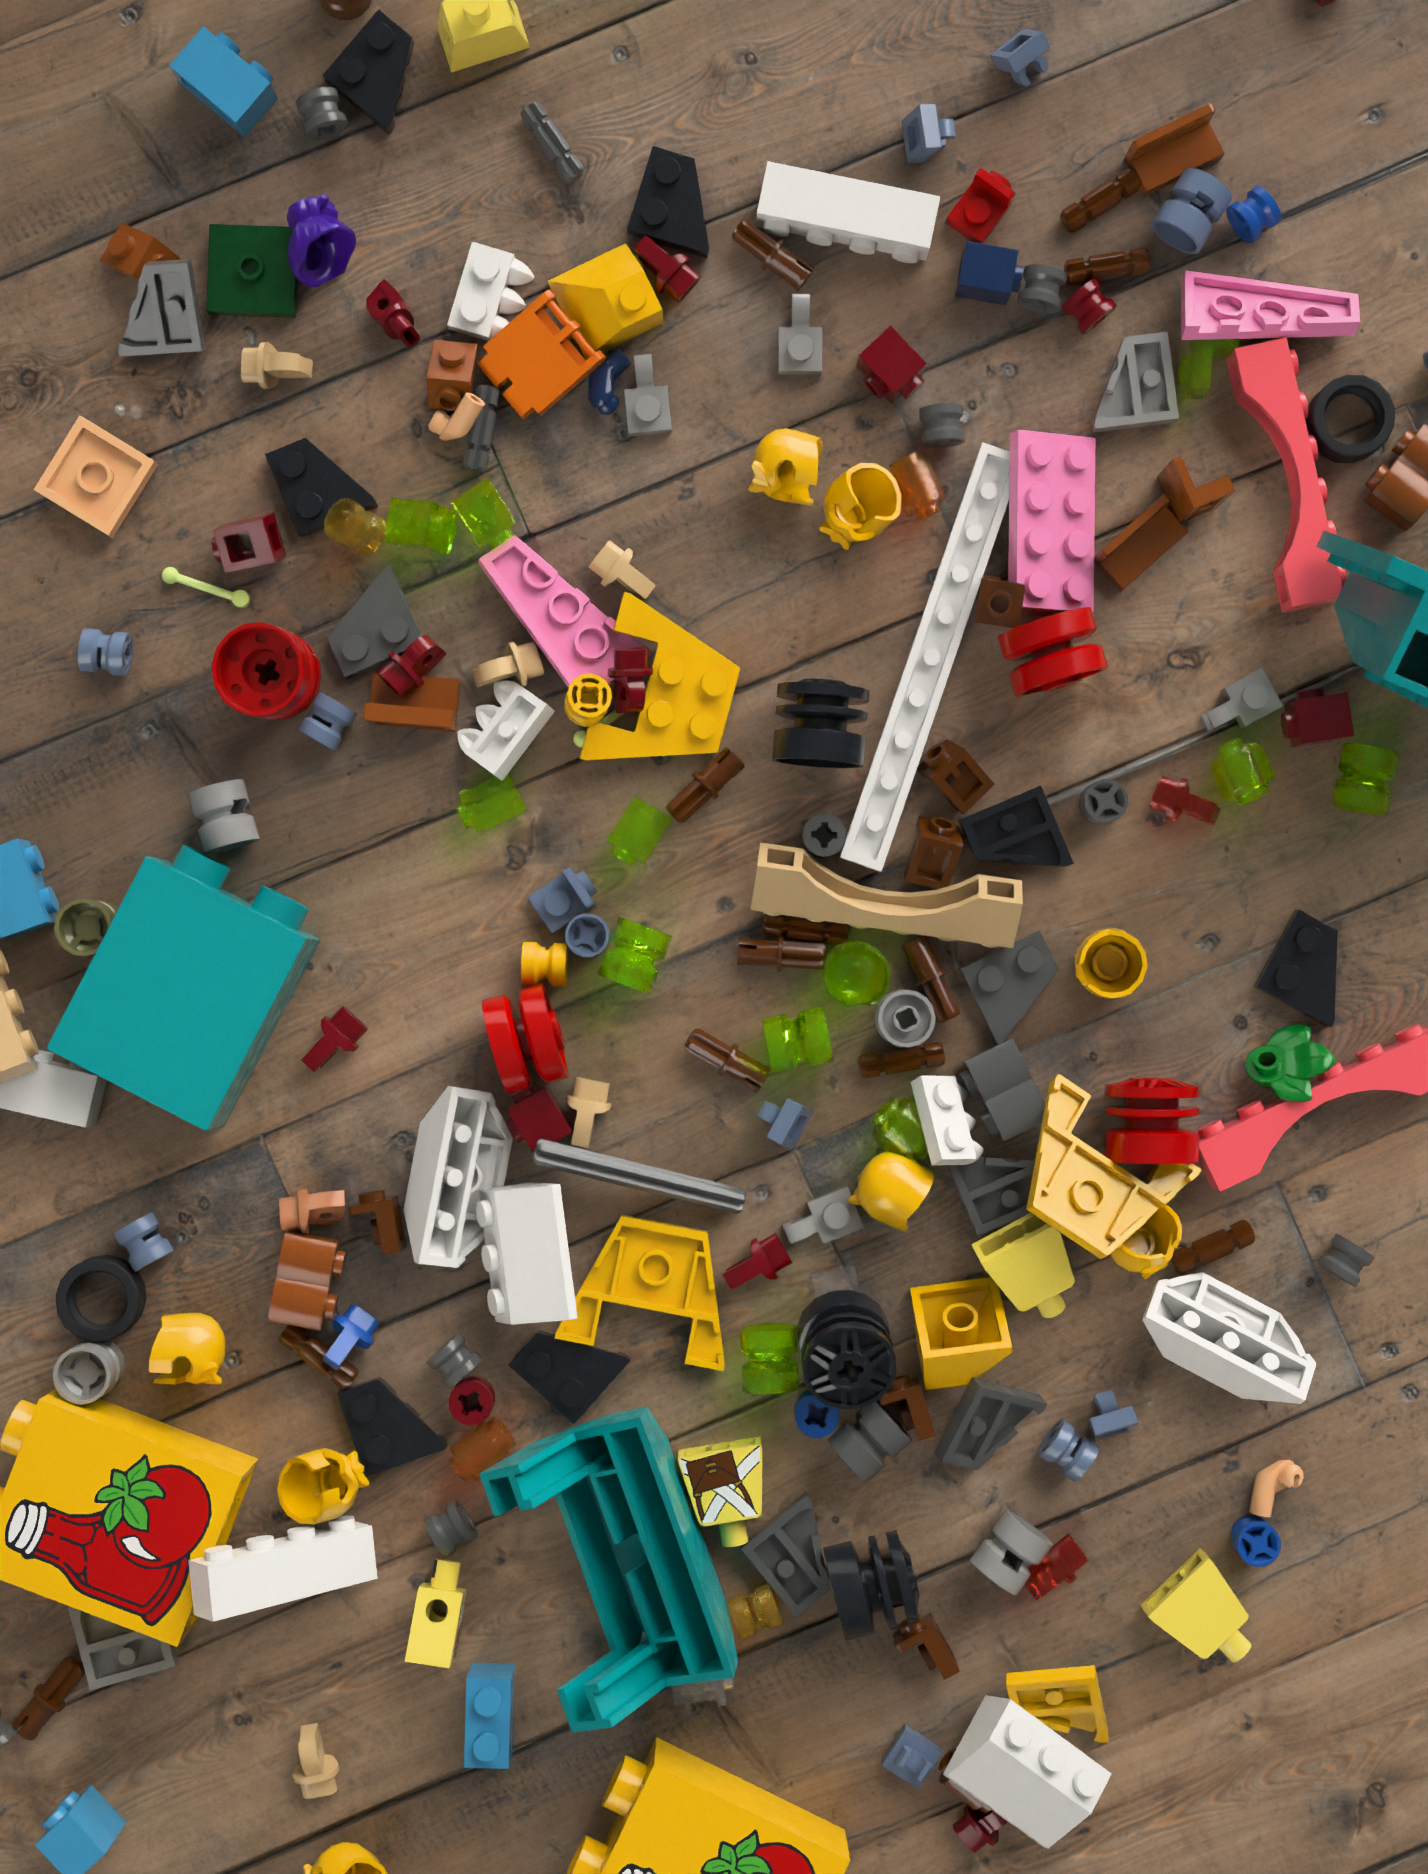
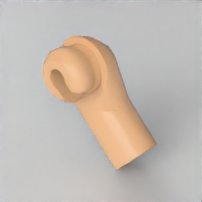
M467 392L451 416L443 410H436L428 424V428L431 432L440 435L439 439L443 441L461 438L470 431L485 403L476 395Z
M1278 1460L1259 1471L1255 1477L1249 1512L1257 1516L1271 1517L1275 1493L1287 1487L1297 1488L1301 1485L1304 1474L1300 1466L1295 1465L1291 1460Z

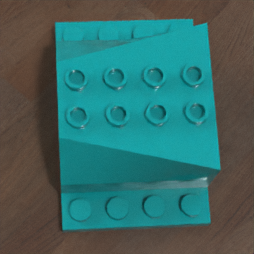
M1323 531L1316 547L1330 553L1327 562L1350 572L1334 607L1351 661L1366 669L1363 675L1364 678L1428 708V571L1394 555Z

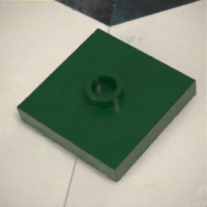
M209 224L206 311L209 315L296 318L298 279L290 269L287 255L289 240L293 233L290 227Z

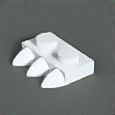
M472 242L447 323L448 329L486 341L492 339L509 324L499 314H514L526 308L523 299L514 290L508 288L507 285L519 286L534 281L535 277L531 270L523 262L515 259L512 253Z
M513 681L494 683V694L501 707L487 704L475 708L477 721L483 731L468 728L457 732L458 742L464 753L501 781H503L555 712L548 704Z
M919 1076L913 1080L911 1086L931 1165H967L978 1160L984 1149L977 1142L973 1141L970 1135L976 1120L964 1111L962 1104L969 1095L968 1091L957 1083L955 1076Z

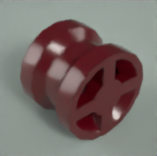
M1095 278L1078 289L1061 306L1066 315H1073L1078 321L1077 328L1083 335L1098 326L1117 307L1112 299L1105 298L1101 294V286Z
M468 1376L461 1379L452 1390L448 1400L449 1410L453 1418L465 1425H477L483 1422L490 1415L495 1403V1391L492 1384L480 1376Z

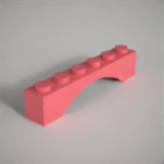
M1287 337L1235 348L1226 358L1234 400L1251 414L1267 432L1281 457L1288 478L1291 501L1289 529L1283 551L1273 570L1282 613L1335 602L1347 577L1345 569L1327 562L1330 553L1316 547L1323 531L1337 535L1333 521L1327 520L1324 504L1327 503L1328 493L1325 481L1322 477L1318 478L1314 461L1318 459V447L1315 437L1308 435L1305 418L1308 417L1309 413L1308 402L1304 392L1298 391L1295 377L1299 373L1297 354L1294 349L1289 350Z
M1419 1024L1409 1026L1395 1034L1397 1041L1387 1046L1381 1047L1380 1043L1367 1046L1355 1053L1357 1060L1343 1067L1340 1062H1336V1065L1317 1076L1318 1079L1310 1082L1312 1099L1310 1101L1289 1102L1277 1098L1263 1105L1261 1100H1257L1239 1108L1236 1111L1239 1117L1223 1124L1221 1119H1218L1198 1128L1199 1164L1211 1188L1221 1192L1261 1173L1270 1152L1282 1135L1304 1114L1324 1102L1348 1093L1368 1090H1394L1419 1096L1427 1093L1428 1028L1424 1027L1421 1029Z

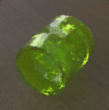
M1343 744L1338 769L1344 775L1343 778L1335 781L1331 806L1369 815H1388L1393 790L1387 784L1388 781L1396 778L1400 753L1373 745Z
M619 917L611 936V941L616 948L613 951L606 952L597 975L651 994L658 973L653 963L654 961L664 959L672 936Z
M822 1006L798 1011L794 1019H790L786 1014L761 1018L772 1074L797 1069L801 1061H804L808 1066L833 1062L832 1048Z
M763 1323L740 1327L741 1354L748 1357V1361L741 1367L742 1391L751 1394H781L799 1390L798 1363L791 1359V1356L798 1350L797 1326L786 1323Z

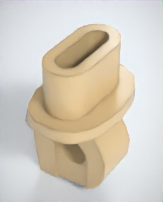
M261 342L258 348H243L241 379L244 383H259L263 389H270L278 384L280 378H312L313 360L300 356V354L278 352L269 342Z
M609 540L591 562L589 568L603 579L601 585L605 588L614 580H617L635 596L645 600L656 585L629 564L633 555V551L630 548L623 551Z
M534 641L516 646L514 642H510L506 646L504 657L478 665L476 669L472 670V674L477 688L509 678L511 681L524 687L527 686V679L544 675V670Z
M575 1077L572 1096H566V1103L571 1108L577 1110L571 1145L589 1147L596 1114H602L611 1109V1103L607 1102L610 1083Z
M318 1723L300 1726V1740L298 1742L300 1762L293 1771V1780L296 1784H300L302 1795L305 1799L332 1795L337 1791L335 1776L339 1772L338 1762L331 1754H325Z

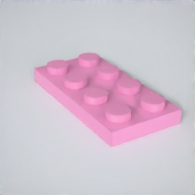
M1019 429L1010 433L1008 581L1025 585L1022 610L1061 613L1073 609L1091 607L1092 613L1094 612L1096 438Z

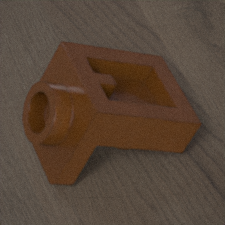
M984 574L981 578L975 622L1010 628L1018 627L1025 585L1023 583L1001 580V576Z
M948 739L930 748L924 756V761L917 767V771L923 777L930 780L956 811L963 815L994 785L993 781L963 747Z
M919 816L916 823L917 838L904 870L905 881L936 889L947 887L950 884L964 847L960 827L943 817H932L930 819Z
M385 1190L359 1194V1202L348 1206L349 1215L375 1211L376 1219H371V1233L374 1244L381 1245L383 1255L398 1253L404 1250L407 1245L398 1195L386 1197Z
M907 1374L895 1376L891 1388L879 1399L880 1406L906 1398L907 1403L899 1405L906 1431L915 1429L919 1441L936 1436L918 1377L909 1380Z
M931 1613L923 1617L918 1614V1624L908 1626L905 1619L897 1626L898 1631L893 1633V1639L899 1653L923 1641V1644L919 1645L918 1649L930 1671L937 1667L944 1680L960 1672L957 1659Z

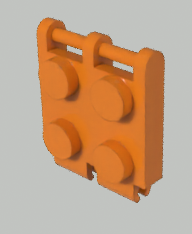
M551 290L541 294L483 346L488 354L477 363L496 388H502L511 380L513 384L502 395L523 419L527 418L535 410L540 416L544 415L606 359L601 350L596 352L579 332L581 326L577 321H570L554 302L556 296ZM547 307L564 326L563 329L560 330L545 312ZM572 337L588 355L589 358L587 360L570 342Z

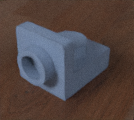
M569 867L563 871V874L528 896V899L551 933L554 934L567 925L575 916L583 914L594 907L596 903L591 896L598 891L584 870L576 874Z

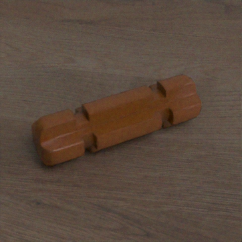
M1126 168L1115 175L1116 178L1113 181L1109 179L1080 198L1079 204L1074 202L1063 209L1060 219L1065 228L1070 233H1074L1084 227L1088 219L1093 221L1119 204L1122 197L1127 199L1136 193L1141 186V181L1132 168Z
M1144 247L1130 249L1128 254H1125L1124 251L1089 256L1087 261H1084L1083 258L1070 259L1064 265V272L1067 274L1066 283L1069 286L1085 284L1086 279L1092 280L1095 278L1098 282L1122 278L1128 272L1132 276L1146 274L1151 267V259L1148 249Z
M765 914L762 930L767 935L780 936L782 933L787 934V938L820 943L822 940H828L827 944L842 946L847 942L849 925L836 922L825 923V921L812 922L801 917L770 916Z
M934 1042L923 1044V1048L913 1046L882 1051V1055H877L876 1053L863 1054L858 1057V1064L861 1076L863 1078L880 1076L881 1072L889 1075L919 1070L923 1065H926L928 1068L942 1066L945 1064V1055L942 1044Z
M1240 1220L1229 1225L1230 1229L1228 1231H1225L1224 1228L1192 1242L1190 1248L1183 1246L1174 1250L1171 1262L1179 1275H1184L1195 1270V1266L1199 1263L1201 1266L1207 1265L1233 1253V1249L1237 1246L1239 1249L1253 1244L1255 1242V1234L1247 1220Z
M288 1325L281 1333L279 1342L290 1351L293 1349L297 1350V1356L323 1376L330 1375L332 1377L330 1381L340 1389H347L357 1377L358 1369L345 1360L337 1370H334L322 1361L330 1347L314 1335L311 1337L307 1336L305 1328Z

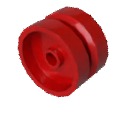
M1091 607L1073 609L1047 616L998 635L997 638L1005 660L1033 659L1015 667L1009 674L1015 697L1061 689L1108 669L1107 660L1101 645L1086 644L1073 647V644L1088 639L1097 630Z
M543 984L520 990L518 997L520 1019L517 1017L512 1001L504 994L482 1000L483 1017L492 1054L502 1084L508 1094L530 1089L533 1081L530 1059H533L539 1077L547 1084L569 1078L564 1053L565 1043L557 1014L552 1009Z

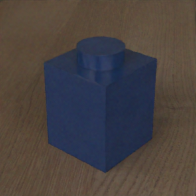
M966 241L961 257L955 297L1006 305L1011 292L1019 293L1024 266L1016 265L1019 250Z

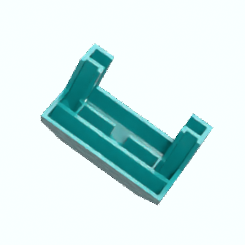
M647 1406L606 1415L539 1439L479 1473L494 1517L504 1514L517 1505L520 1511L534 1509L553 1496L556 1497L611 1651L556 1689L572 1733L612 1728L665 1687L734 1678L738 1657L728 1604L668 1437Z

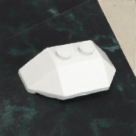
M448 1086L420 1122L403 1208L415 1263L458 1268L465 1261V1256L474 1250L485 1238L484 1229L479 1225L476 1216V1204L480 1201L478 1190L504 1186L513 1141L490 1092Z
M1203 1272L1180 1276L1170 1280H1158L1155 1283L1142 1321L1164 1358L1242 1399L1302 1404L1306 1400L1316 1362L1310 1354L1305 1353L1298 1337L1281 1313Z

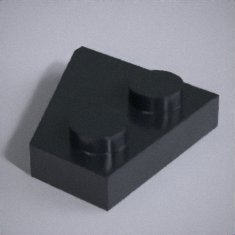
M378 9L323 74L327 84L335 88L340 95L388 135L394 128V115L398 98L402 96L405 83L404 74L406 66L410 63L414 47L413 38Z
M656 146L652 147L627 227L629 235L643 238L646 235L655 243L708 258L709 242L695 158Z
M306 438L265 454L295 529L301 538L378 507L376 499Z
M1041 786L958 820L975 861L1061 867L1074 864Z
M1299 909L1295 910L1256 980L1254 987L1319 1023L1332 1027L1335 1021L1338 930Z
M538 1330L508 1366L575 1424L630 1362L631 1358L621 1352L615 1353L590 1345L554 1339L555 1334Z
M381 1376L348 1387L345 1390H340L337 1393L360 1463L364 1466L365 1477L446 1449V1440L440 1434L437 1435L419 1417L420 1414L411 1405L403 1402L396 1395V1391Z

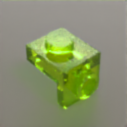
M1240 339L1191 341L1188 345L1187 357L1181 358L1178 372V383L1185 384L1184 398H1203L1210 389L1212 357L1227 358L1235 348H1239Z
M488 477L451 501L474 536L479 548L488 542L491 548L494 549L514 536L510 527L516 524L517 520Z
M391 498L382 541L398 546L427 548L437 553L448 555L451 552L453 538L456 533L457 512L432 501Z

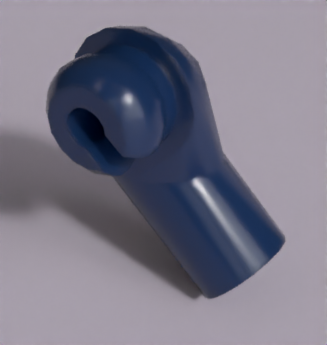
M618 348L607 356L605 361L589 375L588 400L592 407H597L600 414L609 415L618 408L619 398L614 395V380L631 365L630 360Z

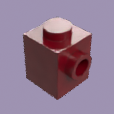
M890 325L858 355L856 367L866 376L863 382L870 392L879 399L885 396L892 404L901 395L907 400L923 385L925 380L921 376L924 374L927 363Z
M1323 688L1297 692L1298 700L1286 704V712L1281 714L1282 732L1286 739L1290 738L1291 748L1340 741L1354 736L1347 692L1324 695Z
M533 1083L530 1089L522 1090L511 1096L515 1105L507 1109L511 1118L505 1121L506 1125L518 1143L526 1141L532 1153L538 1140L544 1139L557 1142L573 1132L572 1124L548 1085L538 1090Z

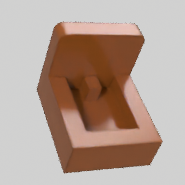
M123 223L120 224L116 233L111 237L108 247L100 259L110 269L138 282L143 266L147 262L181 260L178 255L154 236Z
M434 340L427 373L428 406L430 409L455 411L465 393H472L478 360V344Z

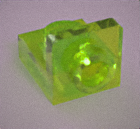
M509 773L503 781L495 776L469 790L465 788L457 792L462 802L455 805L461 820L467 829L474 826L480 834L528 811Z
M635 796L613 832H610L606 839L614 845L610 853L633 866L636 859L645 864L672 822V819Z

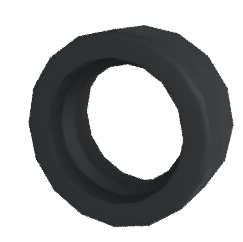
M1345 375L1330 381L1312 398L1308 407V417L1305 418L1308 435L1315 437L1318 453L1321 456L1335 463H1355L1368 458L1388 441L1395 426V407L1390 394L1379 382L1364 375ZM1344 394H1354L1363 398L1372 408L1375 416V426L1371 435L1365 441L1355 445L1337 441L1328 432L1324 422L1325 411L1329 403L1335 397Z
M111 1255L93 1256L71 1267L60 1280L55 1297L57 1314L64 1327L77 1338L90 1342L110 1341L130 1330L142 1316L147 1300L145 1283L139 1272H134L131 1265L125 1259ZM104 1272L115 1276L122 1282L126 1290L127 1303L125 1310L118 1319L111 1323L96 1324L88 1321L81 1315L76 1305V1292L79 1284L85 1277L93 1273Z

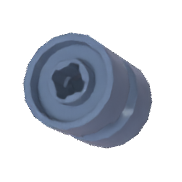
M1186 168L1170 192L1172 200H1165L1152 221L1151 227L1160 239L1173 248L1184 253L1198 254L1213 231L1211 223L1219 221L1232 200V194L1226 185L1211 174L1195 168Z

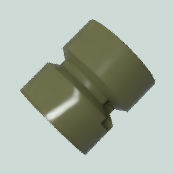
M82 898L70 901L61 908L55 919L54 931L57 941L64 950L73 955L94 956L118 911V907L106 901Z

